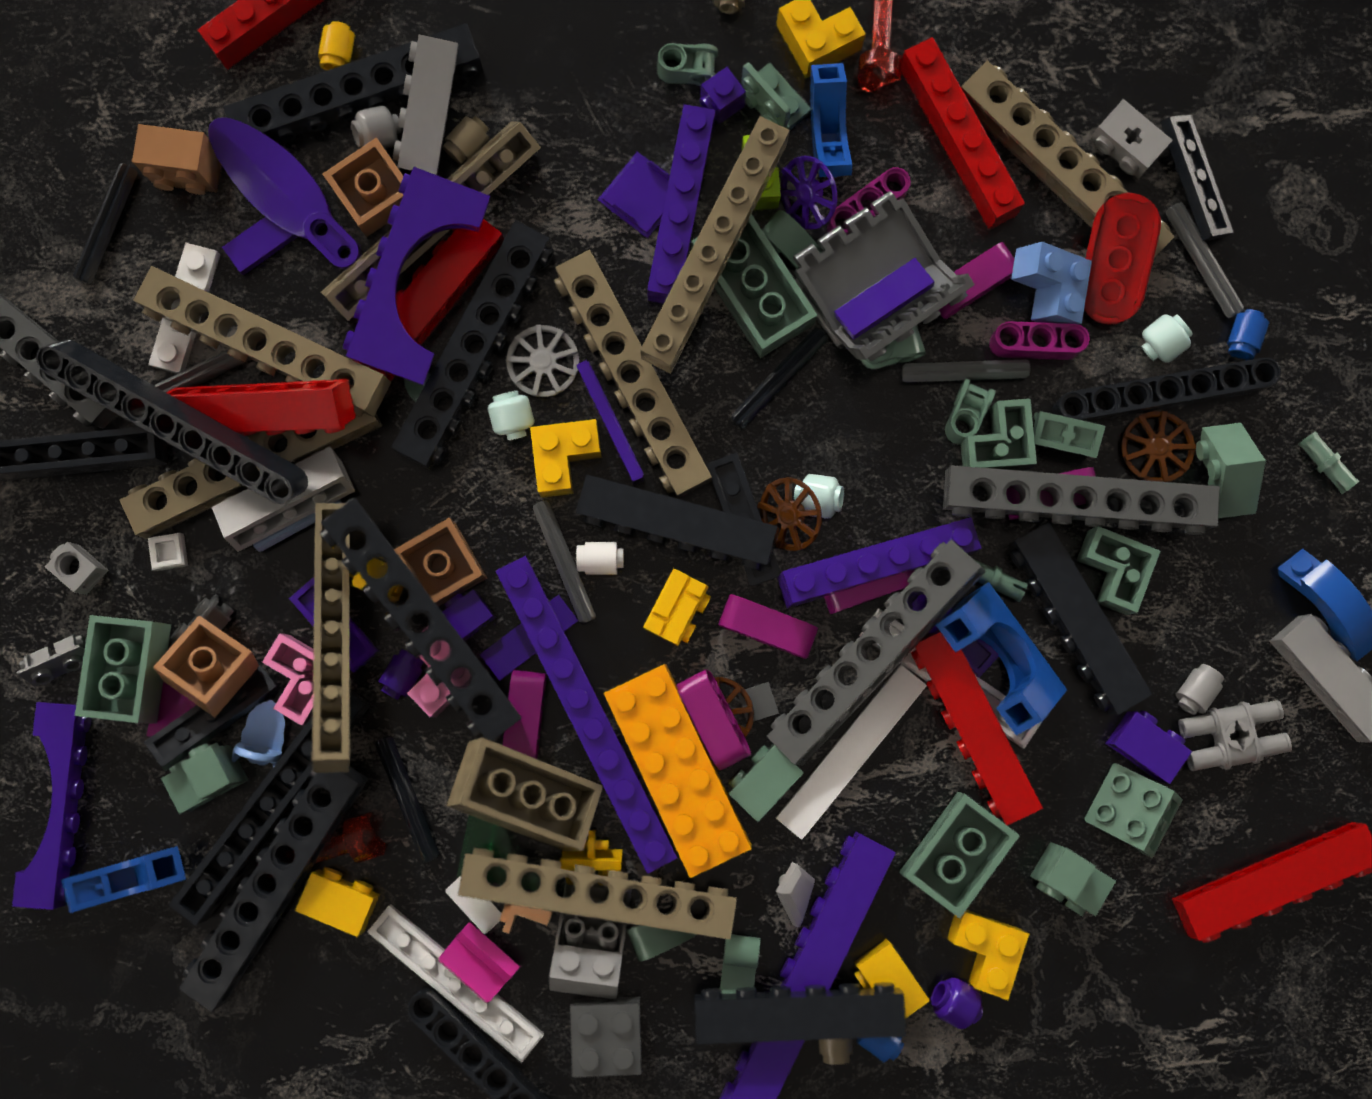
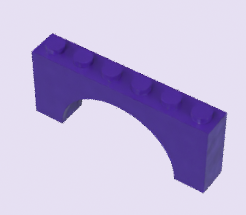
M413 167L411 175L405 173L401 181L399 193H402L403 197L400 206L393 205L387 222V224L392 225L388 238L382 236L376 253V255L381 257L377 269L371 267L365 286L370 288L366 301L360 299L354 318L359 320L355 332L348 331L343 349L347 350L346 357L355 362L424 386L434 353L416 343L400 321L396 305V288L401 269L412 251L425 239L434 234L451 229H467L479 232L490 202V196Z

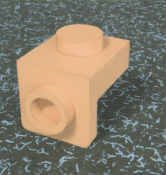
M505 903L500 917V921L505 923L502 932L508 934L511 932L517 915L548 925L553 911Z

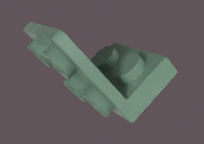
M749 62L743 66L741 86L746 91L745 103L750 108L755 107L762 115L761 117L791 130L811 113V108L771 63H768L759 72Z
M1114 763L1085 816V821L1130 844L1140 853L1153 859L1183 800L1175 791Z

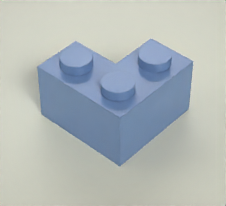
M1045 242L1017 248L1011 280L1036 289L1031 320L1044 323L1082 324L1092 261Z

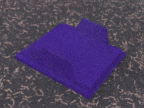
M636 152L599 197L598 201L648 239L661 222L669 174L654 162L649 161L639 152Z

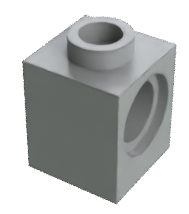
M70 542L58 546L51 553V560L45 566L46 569L74 593L87 595L108 571L106 567L83 547ZM77 558L79 569L76 573L71 574L70 564Z

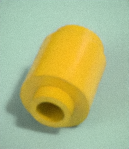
M333 21L331 24L323 27L318 53L322 69L328 71L350 63L355 34L347 24Z

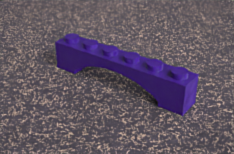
M683 105L647 288L648 301L665 303L688 258L704 171L715 125V110Z
M966 518L782 571L777 579L786 608L812 602L837 592L915 570L919 567H926L932 560L930 556L935 548L943 542L947 544L951 539L970 556L982 549L972 518Z
M36 702L32 736L40 737L48 757L52 778V802L46 832L36 855L25 870L16 872L12 907L53 910L66 906V897L61 880L69 878L70 867L73 866L76 859V849L73 847L74 833L77 832L80 824L77 806L84 790L81 771L88 755L87 747L84 746L86 732L89 731L91 726V718L75 716L76 704Z

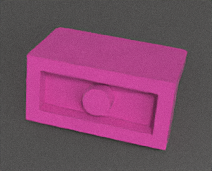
M468 922L438 958V961L485 1003H489L520 968L517 963L471 922Z

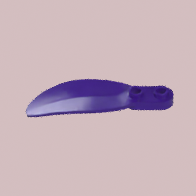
M220 117L210 123L208 135L216 157L233 183L256 209L285 231L308 239L338 268L347 269L357 261L362 254L360 245L332 217L328 202L319 185L292 154L265 134L243 122ZM326 225L328 228L327 233L320 236L319 228ZM349 248V257L343 259L341 257L342 250Z

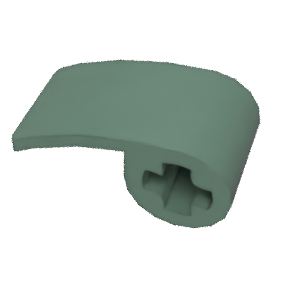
M778 210L762 229L777 254L782 253L796 269L798 266L793 256L810 244H814L819 253L822 252L818 244L803 227L782 210Z
M633 924L626 929L639 962L666 952L696 936L693 933Z
M731 934V940H725L720 984L722 994L736 993V989L741 987H754L759 959L760 938Z

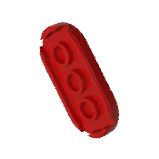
M1122 193L1108 199L1099 208L1094 218L1085 257L1091 260L1092 264L1084 310L1093 320L1100 323L1117 324L1129 319L1140 309L1145 298L1161 231V218L1156 206L1148 198L1140 194Z

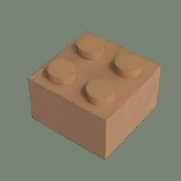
M138 124L132 163L156 188L171 191L174 187H179L199 195L205 194V191L217 192L221 163L204 132Z
M377 138L322 173L366 237L387 224L393 205L400 206L403 194L399 193V188L403 175Z
M451 518L442 521L394 549L438 607L455 595L463 593L487 579L458 526Z
M199 615L153 668L165 683L210 715L216 717L255 672L259 664L249 649Z

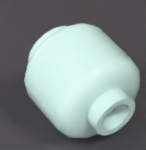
M1164 314L1143 330L1142 335L1146 343L1141 347L1152 361L1159 358L1161 361L1169 363L1190 347L1191 340L1189 337L1193 333L1178 315L1172 317Z
M518 390L493 396L494 402L488 405V413L494 433L506 435L508 440L526 436L525 429L530 428L534 424V417L528 397L519 395Z
M808 474L803 482L817 496L822 518L833 517L836 511L840 512L842 509L844 487L839 486L838 480L835 477ZM798 485L795 487L794 500L803 491V488ZM810 495L801 503L805 510L816 509Z

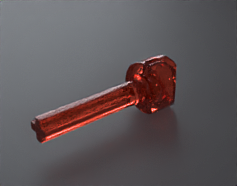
M875 0L871 50L864 52L859 57L858 85L868 92H875L892 82L901 81V56L897 52L890 50L892 0Z
M372 812L346 819L343 825V834L331 837L315 863L347 853L350 854L356 863L383 856L386 850V843L375 834L371 827L369 818ZM294 850L285 852L287 858L293 861L295 858ZM271 874L267 875V878L274 877Z

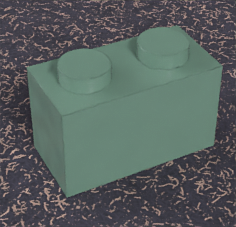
M774 744L769 749L763 745L751 758L755 764L746 773L741 769L728 783L732 787L728 794L757 822L763 818L804 773Z

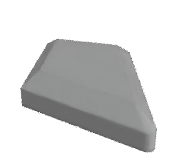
M792 862L786 874L781 875L779 878V886L776 893L792 925L799 928L805 916L815 879L798 864Z

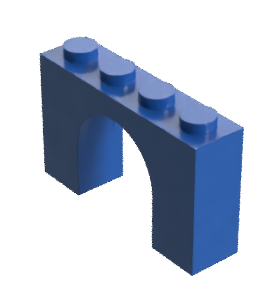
M989 582L964 597L936 624L955 652L976 639H980L999 654L998 656L1005 665L1009 676L1010 690L996 709L1016 736L1042 722L1067 691L1062 681Z

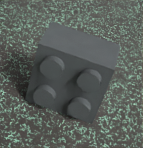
M640 996L617 997V1000L608 998L573 999L570 1006L572 1077L641 1075Z

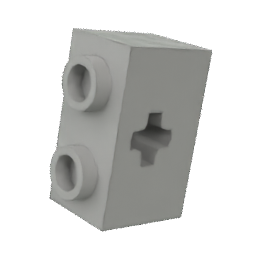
M1124 99L1100 124L1090 138L1095 142V146L1099 151L1112 156L1119 162L1124 172L1134 175L1138 179L1173 141ZM1129 139L1132 143L1129 144L1126 140Z

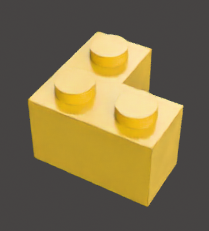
M794 0L778 9L776 25L806 78L811 76V65L835 64L862 49L866 34L851 7L823 21L811 0Z
M596 419L530 427L539 495L542 498L574 494L570 462L602 458Z
M966 910L961 918L954 915L947 939L954 945L977 952L968 982L977 990L1006 1000L1009 999L1029 934L1020 928Z

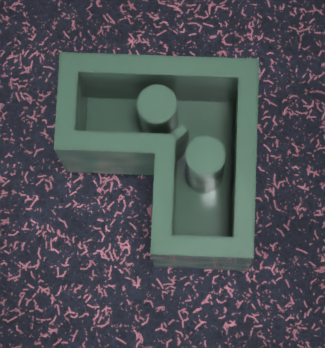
M1031 400L997 401L990 408L992 434L967 436L961 442L963 466L1018 471L1029 470L1037 464Z
M1242 423L1202 427L1201 439L1196 444V454L1198 459L1203 461L1207 467L1209 475L1208 485L1219 486L1218 518L1256 514L1266 462L1263 455Z
M1097 526L1087 531L1076 561L1107 573L1096 600L1098 604L1124 615L1138 613L1160 550Z
M207 743L191 750L188 753L189 759L182 760L169 768L171 773L161 778L179 814L191 812L248 781L239 760L237 759L236 762H232L233 748L231 745L219 746L218 743H214L209 746Z
M1051 842L1030 877L1038 881L1037 889L1060 902L1064 898L1067 899L1065 906L1081 916L1084 915L1085 911L1096 916L1116 883L1114 879L1096 869V866L1068 848Z

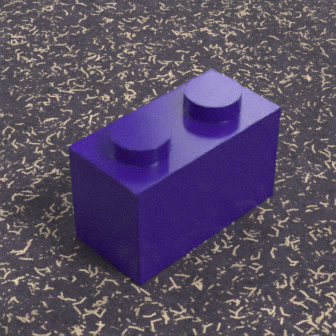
M1143 710L1139 713L1127 712L1105 744L1159 783L1170 784L1192 753L1189 748L1184 746L1186 740L1171 730L1163 731L1156 725L1158 720Z

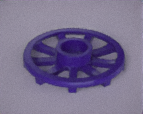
M812 156L796 157L781 171L783 174L780 183V193L786 213L799 223L804 230L821 228L831 220L836 210L838 195L835 180L827 166L817 158ZM804 161L813 163L808 179L804 170ZM796 165L800 181L791 172ZM819 168L825 172L829 180L820 183L815 179ZM788 180L796 187V190L787 189ZM831 186L832 201L823 198V189ZM788 196L797 197V200L792 206L789 202ZM819 203L830 209L825 218L820 214L816 204ZM801 205L802 219L795 213ZM809 208L817 223L809 222Z

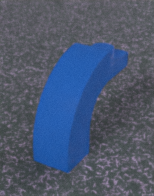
M843 63L811 65L810 107L814 158H817L827 166L833 178L852 175V160L846 129L847 79ZM819 168V177H827L825 172Z
M1301 549L1278 567L1279 576L1305 595L1318 608L1328 623L1331 637L1335 641L1342 643L1349 650L1351 658L1358 661L1372 650V609L1359 590L1339 569L1327 559L1321 563L1304 549Z
M176 846L65 878L61 881L69 913L186 880L179 849Z

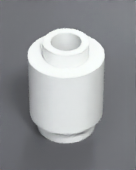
M585 542V545H577V572L585 571L586 575H617L618 568H624V549L617 548V542Z

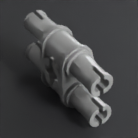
M1275 700L1253 705L1243 701L1235 706L1220 709L1213 707L1206 714L1180 719L1178 725L1183 738L1212 734L1215 742L1214 747L1192 751L1187 758L1189 769L1197 771L1219 766L1222 769L1229 770L1232 766L1251 762L1259 764L1264 757L1291 752L1292 744L1287 733L1258 738L1255 729L1256 724L1284 718V711L1280 701ZM1238 731L1239 737L1231 740L1230 734Z

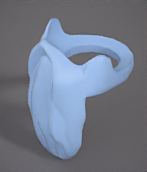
M272 700L256 705L250 711L245 728L242 730L241 742L237 743L233 748L232 762H236L240 757H244L250 763L259 765L272 763L275 766L282 757L281 749L284 743L285 719L283 714L273 709L276 705L275 702Z

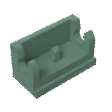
M1043 411L1035 412L1033 416L1035 420L1033 430L1036 445L1097 458L1105 425Z

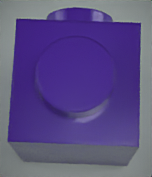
M726 67L701 84V98L699 101L703 108L715 110V120L720 124L745 107L746 91L730 69Z
M474 589L465 596H462L461 593L455 595L445 603L447 609L442 612L463 641H466L496 619L491 609Z

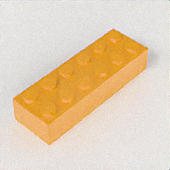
M663 664L605 692V698L689 877L692 878L751 850L752 844L679 695L677 685L667 664Z

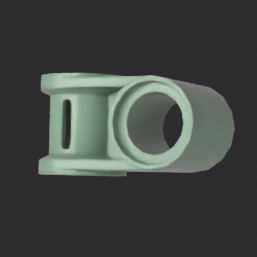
M666 44L660 49L658 54V76L661 80L670 84L682 83L701 86L702 83L716 75L714 73L715 58L718 56V49L710 44ZM667 60H675L679 63V65L676 67H668L667 65H665L664 62Z
M917 325L912 328L914 333L899 343L894 340L885 346L887 351L873 361L860 359L863 365L870 369H879L897 363L909 362L924 356L926 351Z
M965 378L963 380L945 427L946 436L951 442L961 444L967 436H974L978 432L983 418L993 401L996 390L990 389L987 391L971 384L970 379ZM958 420L966 422L970 429L969 433L960 432L956 428L955 422Z

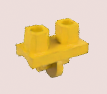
M589 830L588 839H586L583 851L566 852L562 850V857L560 858V862H562L561 869L574 871L575 865L594 867L595 870H598V875L608 877L609 870L621 871L623 849H609V840H596V830ZM565 877L566 884L573 885L572 881Z

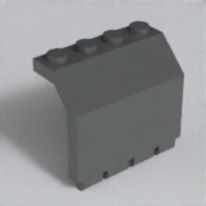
M891 191L870 204L876 216L873 217L869 209L865 207L844 221V225L849 232L848 235L838 225L819 238L817 243L822 250L821 253H819L814 244H810L793 256L798 266L793 271L830 331L856 359H869V361H873L886 353L885 346L894 340L899 343L914 333L912 329L920 322L927 324L936 319L941 314L939 309L948 303L950 306L959 303L968 296L966 291L975 285L969 274L956 275L940 260L904 198L897 201ZM913 258H916L934 280V287L853 340L834 316V311Z

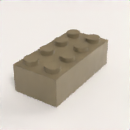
M480 738L468 742L446 806L566 852L583 851L603 786L495 742Z

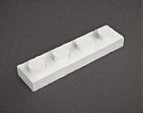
M185 243L175 277L209 292L220 254L216 250ZM180 298L172 303L171 310L178 307ZM162 318L148 365L178 374L186 369L196 333L191 331L189 336L182 334L170 327L171 321Z

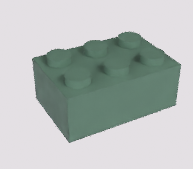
M90 615L75 716L157 724L163 680L153 667L168 651L171 624Z
M957 792L899 873L958 918H961L1020 835L966 794Z

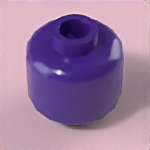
M952 977L939 982L932 992L931 1004L933 1005V1012L940 1020L961 1030L970 1027L980 1020L983 1014L982 996L973 986Z

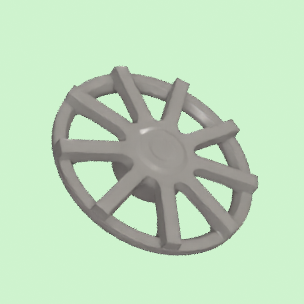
M535 325L515 336L506 356L507 370L514 384L523 392L536 397H549L564 391L573 382L578 372L576 365L579 364V354L573 340L563 330L552 326ZM542 332L556 334L547 348L543 344ZM536 333L538 348H532L523 339ZM561 338L571 348L558 353L553 352ZM518 344L530 353L529 357L513 356ZM573 355V369L557 363L558 359ZM513 363H528L529 367L516 376L513 370ZM554 369L570 375L560 387L552 373ZM532 372H535L536 378L532 390L524 386L521 381ZM543 375L548 376L554 390L539 391Z

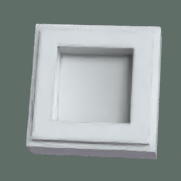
M175 533L148 538L153 571L188 566L184 534Z

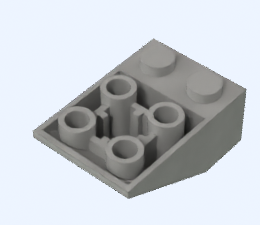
M565 882L563 898L571 895L573 885H568ZM599 884L591 886L589 897L594 903H601L606 898L607 890L605 886ZM628 889L623 895V903L627 908L630 907L632 889ZM560 912L549 976L550 991L617 1000L627 923Z

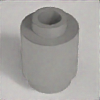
M1201 664L1198 669L1194 668L1176 693V697L1180 700L1178 705L1190 714L1195 715L1197 712L1204 714L1223 688L1221 684L1224 681L1223 675L1206 664Z

